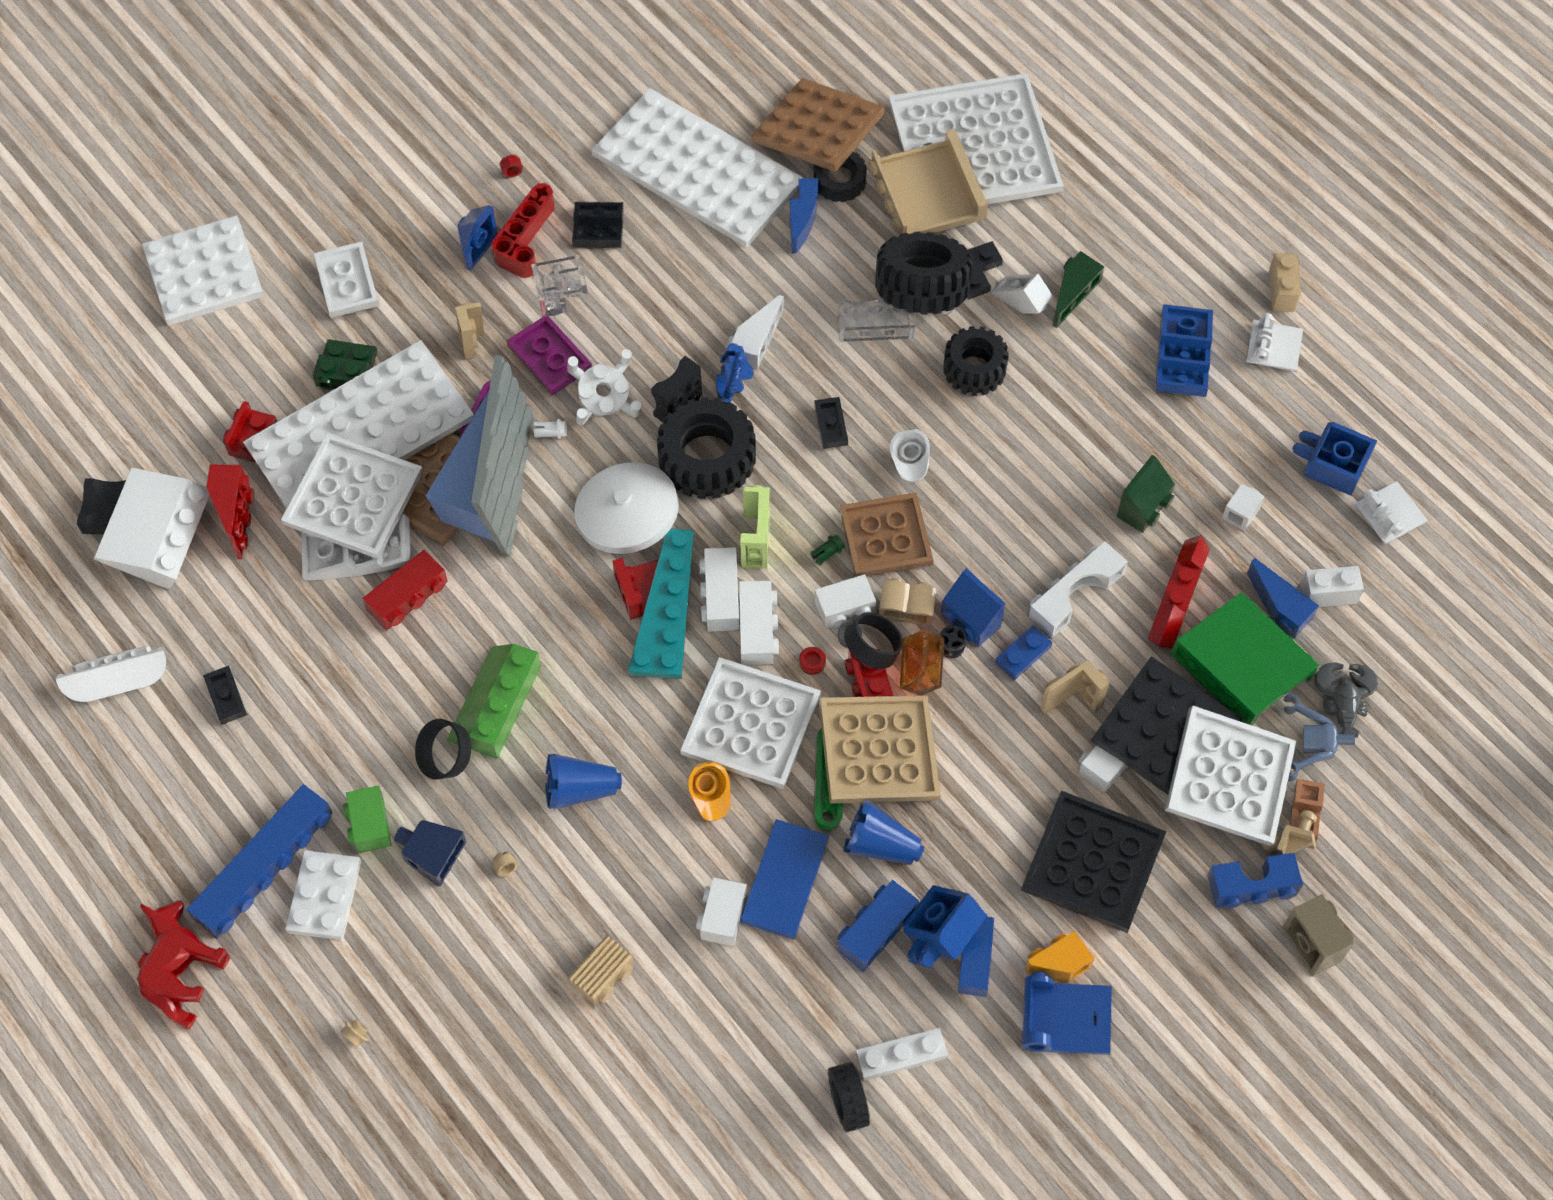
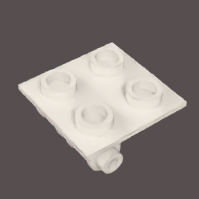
M1269 313L1263 314L1259 320H1253L1246 362L1297 371L1303 329L1275 324L1273 316Z
M1397 481L1377 492H1374L1372 489L1368 490L1363 495L1365 498L1354 504L1384 544L1428 522L1427 518Z

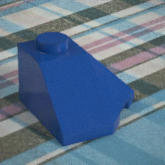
M490 205L472 209L458 223V232L466 269L469 271L473 269L490 248L492 241L498 234L494 210Z

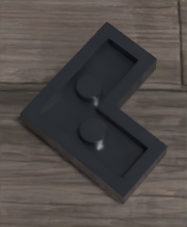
M993 241L968 249L973 262L968 300L991 291V285L983 272L1001 266L1003 263V259Z

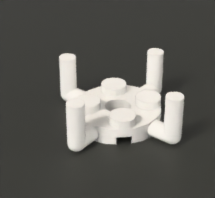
M629 349L622 351L621 359L615 367L597 364L586 372L577 367L578 359L572 356L568 359V373L579 380L578 397L583 408L577 411L576 423L578 425H584L592 414L595 416L613 415L622 410L632 418L639 416L641 403L639 401H633L631 404L627 402L629 384L623 372L631 361L632 352ZM600 385H605L610 389V394L606 397H601L596 393V388Z

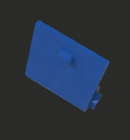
M1032 972L1031 976L1026 977L1024 982L1022 1048L1034 1052L1111 1055L1112 986L1056 984L1052 978L1048 977L1047 973Z

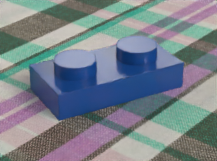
M1033 625L996 658L995 663L1012 679L1016 680L1052 647L1053 642Z

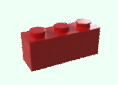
M422 550L362 598L366 610L386 631L392 626L399 625L408 613L413 609L420 608L428 597L433 593L440 592L448 582L445 569L425 550Z

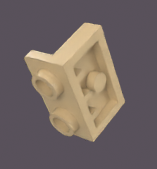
M479 302L466 303L455 307L458 335L465 360L475 358L474 348L478 347L476 336L484 334L482 310Z

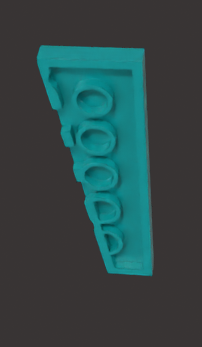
M670 529L665 535L630 661L629 676L682 679L694 530Z

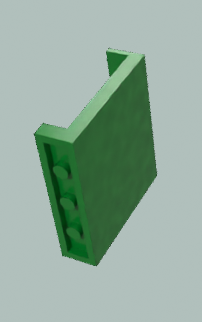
M1242 592L1178 638L1170 652V655L1218 702L1243 718L1241 722L1251 726L1255 724L1261 713L1305 679L1309 682L1320 666L1311 655L1307 654L1296 644L1292 637L1280 629L1271 618L1264 614Z

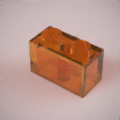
M923 629L903 638L900 673L901 689L922 696L942 687L944 637Z

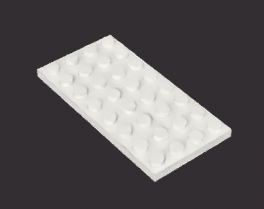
M649 89L592 149L593 157L745 248L753 242L798 191L799 179H804L652 89Z
M420 340L243 441V443L287 509L327 433L406 460L470 423L474 414L425 344Z

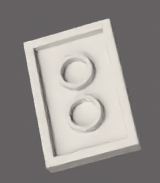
M362 242L314 253L331 318L379 306Z
M304 851L285 929L288 934L343 941L360 870V857Z

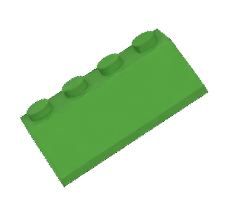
M516 644L491 647L455 723L461 725L467 731L471 740L472 750L498 759L541 668L538 652ZM452 728L447 740L458 744L456 733Z

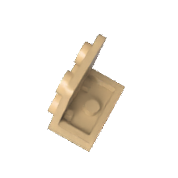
M1089 660L1081 665L1076 663L1068 669L1065 676L1060 679L1054 678L1046 684L1041 710L1046 714L1078 692L1092 710L1096 712L1104 705L1109 686L1108 678L1103 671L1097 670Z

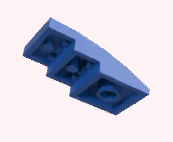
M1163 304L1155 391L1201 397L1207 396L1213 310Z

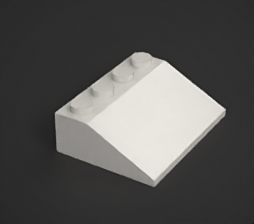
M131 468L94 560L170 590L178 576L209 498L207 488L186 478Z

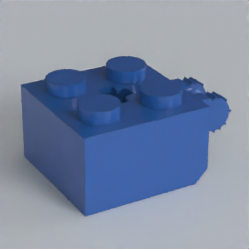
M1328 422L1321 436L1310 433L1307 430L1300 432L1299 440L1306 445L1297 442L1292 449L1293 453L1308 460L1303 475L1352 496L1372 455L1377 440L1335 422Z
M932 885L904 923V933L913 943L911 949L907 952L908 962L929 968L934 965L933 963L940 956L956 960L988 915L969 893Z

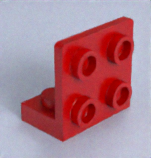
M623 558L612 561L614 577L630 620L642 617L644 614L659 559L634 567H626Z

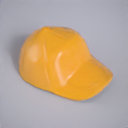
M716 762L698 764L692 769L688 777V790L691 798L704 820L715 821L721 819L728 814L731 807L728 773L723 766Z

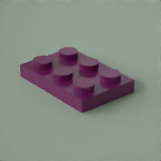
M547 314L506 341L509 349L551 396L577 380L567 371L568 359L574 356L578 359L577 367L584 372L592 368V363Z

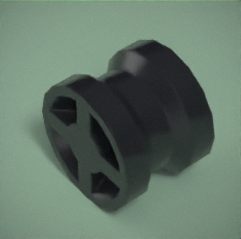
M949 625L943 628L938 645L941 654L947 658L961 656L965 650L967 638L965 631L956 625Z

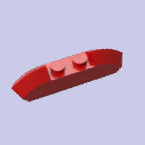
M1201 535L1184 541L1148 636V640L1158 647L1173 648L1210 551L1209 546Z

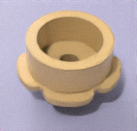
M356 1019L353 1022H345L346 1026L341 1032L350 1042L359 1046L363 1041L366 1042L368 1040L366 1036L368 1029Z

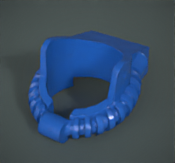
M736 343L729 344L720 356V363H723V365L720 367L721 374H716L717 395L719 399H723L725 404L732 401L734 393L743 391L744 385L742 380L752 379L754 375L743 347Z

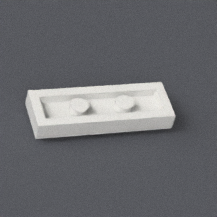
M937 1028L856 1050V1056L863 1080L865 1081L948 1059V1052L941 1030Z

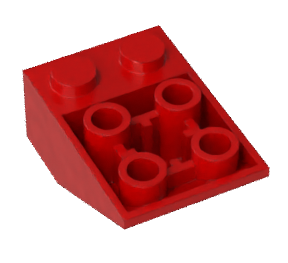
M210 464L206 488L237 558L242 559L243 550H247L248 547L246 528L251 525L249 507L250 504L254 503V489L250 488L249 476L245 475L241 465Z

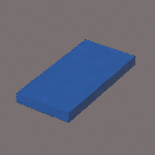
M776 819L746 903L741 924L795 940L829 840V835Z

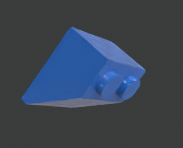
M966 568L943 598L941 614L947 623L959 626L965 631L967 641L974 642L979 647L1001 628L1005 602Z

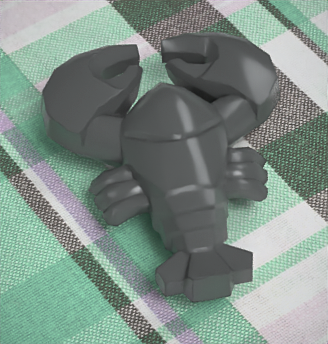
M1337 662L1326 663L1314 675L1317 688L1333 699L1323 700L1324 711L1326 714L1336 713L1338 724L1340 725L1337 728L1338 734H1355V738H1358L1360 731L1353 727L1357 714L1366 717L1369 706L1367 702H1361V699L1372 695L1377 690L1378 678L1374 671L1367 666L1350 664L1349 670L1357 672L1360 676L1354 672H1349L1351 680L1345 679L1337 686H1334L1333 684L1342 677L1343 671H1339L1336 674H1333L1332 671L1343 669L1344 665Z

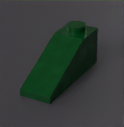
M1082 251L1074 258L1070 257L1064 264L1063 269L1065 271L1053 321L1055 328H1058L1102 281L1104 266Z

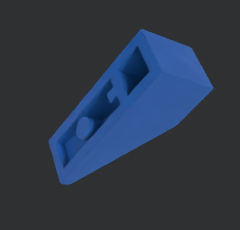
M1254 558L1251 561L1247 575L1270 618L1280 629L1295 639L1314 618L1319 605Z

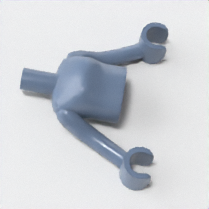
M1288 694L1284 697L1285 702L1295 704L1294 706L1284 707L1286 714L1299 712L1321 724L1303 725V753L1314 754L1298 762L1292 761L1290 769H1293L1295 772L1289 773L1288 781H1294L1298 777L1300 769L1313 763L1333 758L1337 752L1338 745H1355V734H1338L1337 727L1329 718L1301 705L1297 696Z

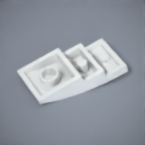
M405 514L400 516L379 559L302 532V579L305 581L378 573L400 568L411 560L410 522Z

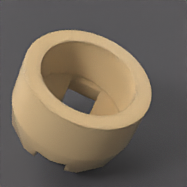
M508 852L498 853L493 859L494 869L500 877L510 875L518 866L515 858Z

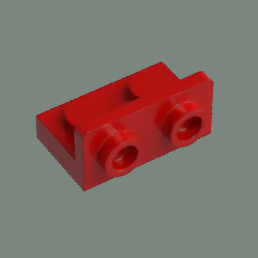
M243 401L240 409H236L230 429L226 430L223 436V444L228 455L255 462L243 441L277 422L276 417L252 410L249 402Z
M848 650V659L844 660L847 674L852 675L854 683L851 684L854 697L894 696L886 669L867 666Z

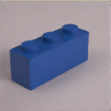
M893 879L887 886L883 884L879 887L873 896L875 900L869 907L864 905L855 917L857 919L851 927L847 925L837 937L839 940L837 951L863 972L903 928L904 923L919 904V900Z

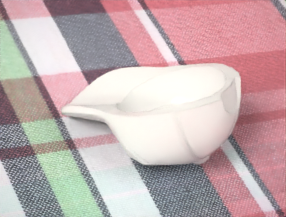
M919 429L898 432L890 443V452L894 465L902 479L908 482H918L924 478L928 471L930 456L928 437Z

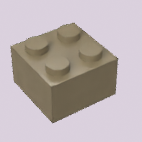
M1323 894L1293 908L1282 927L1312 976L1342 962L1354 944L1350 929L1346 925H1342L1337 917L1335 906L1331 901H1327Z

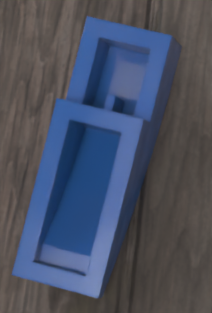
M818 178L799 179V199H790L792 253H797L812 229L817 211Z
M994 917L985 918L979 930L972 936L961 953L957 992L959 994L986 997Z

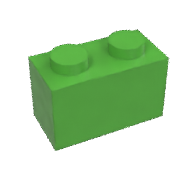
M379 785L346 792L347 802L343 803V810L346 820L350 819L352 828H347L350 845L355 844L358 853L392 846L384 798Z

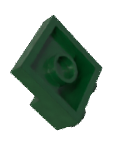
M327 339L323 354H319L312 375L315 385L325 390L336 389L373 368L378 352L376 346Z

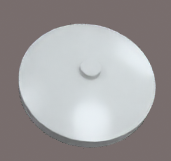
M622 463L602 470L583 486L575 503L574 515L581 535L590 545L604 552L626 554L648 548L668 533L677 518L679 500L673 482L662 470L644 463Z

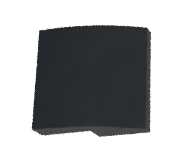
M575 202L572 235L573 248H622L623 202Z

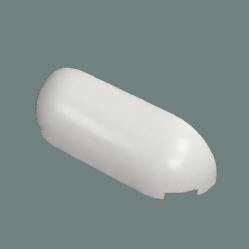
M143 646L82 662L72 666L73 672L66 675L59 674L56 677V682L65 696L79 702H90L149 686L161 678L166 668L165 652L162 647H159L157 650H151L150 646Z

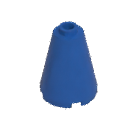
M548 754L545 774H548L547 783H545L547 807L549 809H559L616 795L617 789H621L622 776L621 773H617L615 767L558 754Z
M864 800V803L860 805L849 829L851 830L849 835L851 839L846 838L843 846V852L847 854L911 865L913 861L918 862L924 851V846L921 845V839L867 800Z

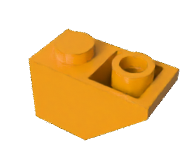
M1073 931L1068 935L1065 933L1058 935L1051 941L1052 945L1043 950L1040 947L1028 955L1025 970L1028 974L1044 972L1052 979L1069 982L1090 969L1095 958L1077 933Z

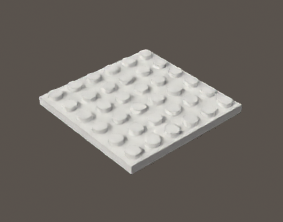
M1027 73L889 96L888 102L902 152L945 141L946 131L955 129L988 204L1063 191V183Z

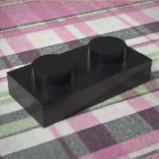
M840 397L814 400L823 449L847 446L848 435Z
M229 665L203 675L221 725L247 715Z

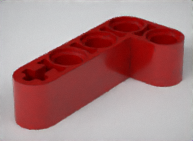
M545 183L535 185L492 241L495 264L522 278H529L537 271L535 253L528 245L555 209L553 189L550 185Z

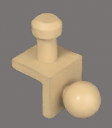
M1309 810L1302 811L1299 816L1301 821L1298 828L1286 825L1282 837L1276 833L1274 844L1268 846L1261 843L1262 848L1269 853L1278 851V855L1296 853L1305 848L1315 850L1314 832L1309 831L1311 825L1316 822L1317 817L1315 813Z

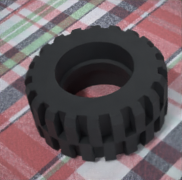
M920 231L913 232L912 234L903 233L899 237L894 236L880 247L877 253L875 287L880 297L888 305L892 304L898 310L904 309L908 313L918 312L923 315H927V313L940 314L942 311L948 312L953 310L954 307L960 306L969 295L972 257L963 244H959L954 238H947L946 235H936L934 232L920 233Z
M701 397L700 401L691 399L686 401V405L682 406L679 404L673 408V414L668 413L663 419L664 424L659 426L657 450L660 469L668 475L676 490L683 489L684 495L691 497L692 494H695L698 499H706V496H712L713 499L720 498L722 493L729 495L735 492V486L740 488L745 484L746 478L750 477L753 472V465L756 462V437L753 424L750 420H747L745 412L743 410L737 411V406L731 402L725 404L723 399L715 398V400H708V397ZM702 436L720 438L730 446V449L724 455L713 460L695 459L683 450L690 441Z

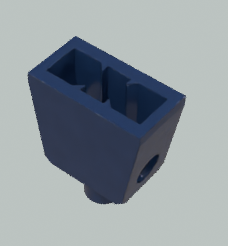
M421 820L418 823L414 832L401 826L394 837V842L405 846L401 853L404 861L439 887L443 884L467 843L463 831Z

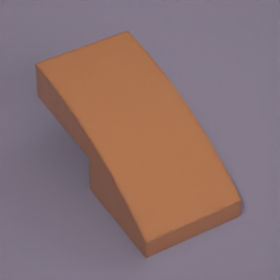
M1297 779L1289 825L1298 828L1301 821L1299 819L1300 813L1305 810L1312 811L1317 819L1315 824L1311 825L1309 831L1314 832L1316 841L1319 833L1320 813L1323 808L1325 784Z

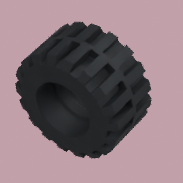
M969 326V330L962 328L958 334L954 333L951 336V340H948L944 355L943 372L946 375L947 382L952 383V388L955 390L961 389V393L965 395L967 392L972 393V396H977V393L986 395L988 390L995 391L997 385L1003 383L1006 375L1009 357L1006 342L1002 343L1003 338L1000 335L995 336V331L992 329L986 331L985 327L980 326V329ZM969 357H979L984 359L987 363L983 365H972L966 362L964 359Z

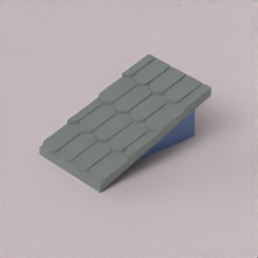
M495 354L489 391L426 494V498L441 522L494 541L501 554L510 557L518 520L515 518L522 494L521 480L529 451L526 445L533 421V412L531 406L526 403L523 391L519 390L516 377L512 376L509 363L505 362L502 356Z

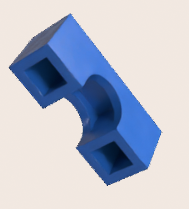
M1295 853L1267 857L1262 866L1264 879L1262 880L1247 878L1242 872L1239 861L1211 866L1207 877L1215 907L1224 906L1226 909H1231L1245 902L1252 901L1253 904H1261L1267 902L1270 898L1280 897L1281 900L1294 898L1303 886Z

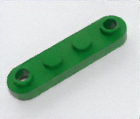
M821 728L816 737L813 819L816 826L821 830L832 831L840 825L842 820L843 803H830ZM829 815L832 820L825 821L823 816Z

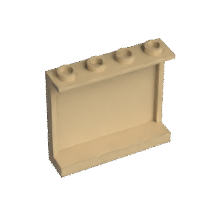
M955 129L946 131L945 141L881 158L878 157L876 149L872 150V161H869L870 173L877 178L878 192L885 197V209L888 214H892V224L896 233L912 234L919 231L920 233H936L986 219L988 203Z

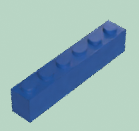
M303 784L186 909L192 919L216 938L222 933L228 932L241 912L247 911L252 906L254 898L272 884L273 877L280 870H284L290 865L297 851L305 848L310 843L312 835L319 828L327 825L332 815L328 802Z

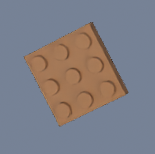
M917 492L840 505V514L855 577L864 574L872 576L933 565V556Z

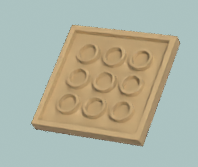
M928 696L820 698L819 709L830 803H864V800L869 802L939 800L941 794Z

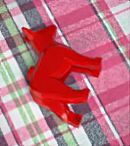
M181 900L158 907L155 910L140 904V908L148 918L157 939L150 952H145L138 962L140 970L137 981L140 993L146 1000L160 1008L170 1020L190 1030L197 1015L184 1011L181 1002L199 1003L205 988L199 985L194 988L187 987L177 977L194 960L224 970L230 960V956L221 947L214 949L203 944L192 931L179 924L185 907Z

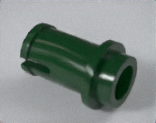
M837 534L834 536L830 535L826 542L812 550L810 554L813 560L817 559L816 563L820 566L834 554L842 553L845 545Z

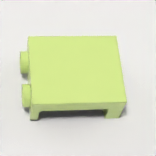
M760 485L743 487L744 517H757V534L741 533V568H767L770 488Z

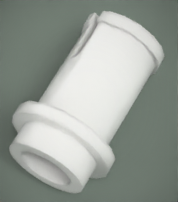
M557 419V421L534 422V427H536L534 428L535 438L557 437L561 439L567 436L566 421Z

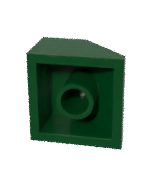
M1154 455L1150 456L1123 490L1117 513L1119 519L1141 533L1148 526L1153 527L1160 517L1159 512L1163 507L1167 509L1175 497L1172 494L1175 484Z

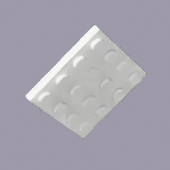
M238 215L142 243L168 326L265 297Z
M327 433L289 503L281 522L290 528L379 559L423 473V468L414 463Z
M719 657L680 750L681 755L701 762H716L727 771L784 789L820 699L821 690Z
M1192 705L1188 710L1165 811L1268 846L1273 845L1296 741Z

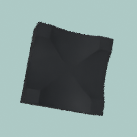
M684 356L679 361L676 371L668 379L656 383L651 388V394L656 402V409L653 411L654 417L663 423L665 416L668 413L673 414V408L679 404L684 406L688 400H700L702 397L701 366L687 356Z
M85 478L83 502L77 519V526L82 534H104L126 480L112 482Z

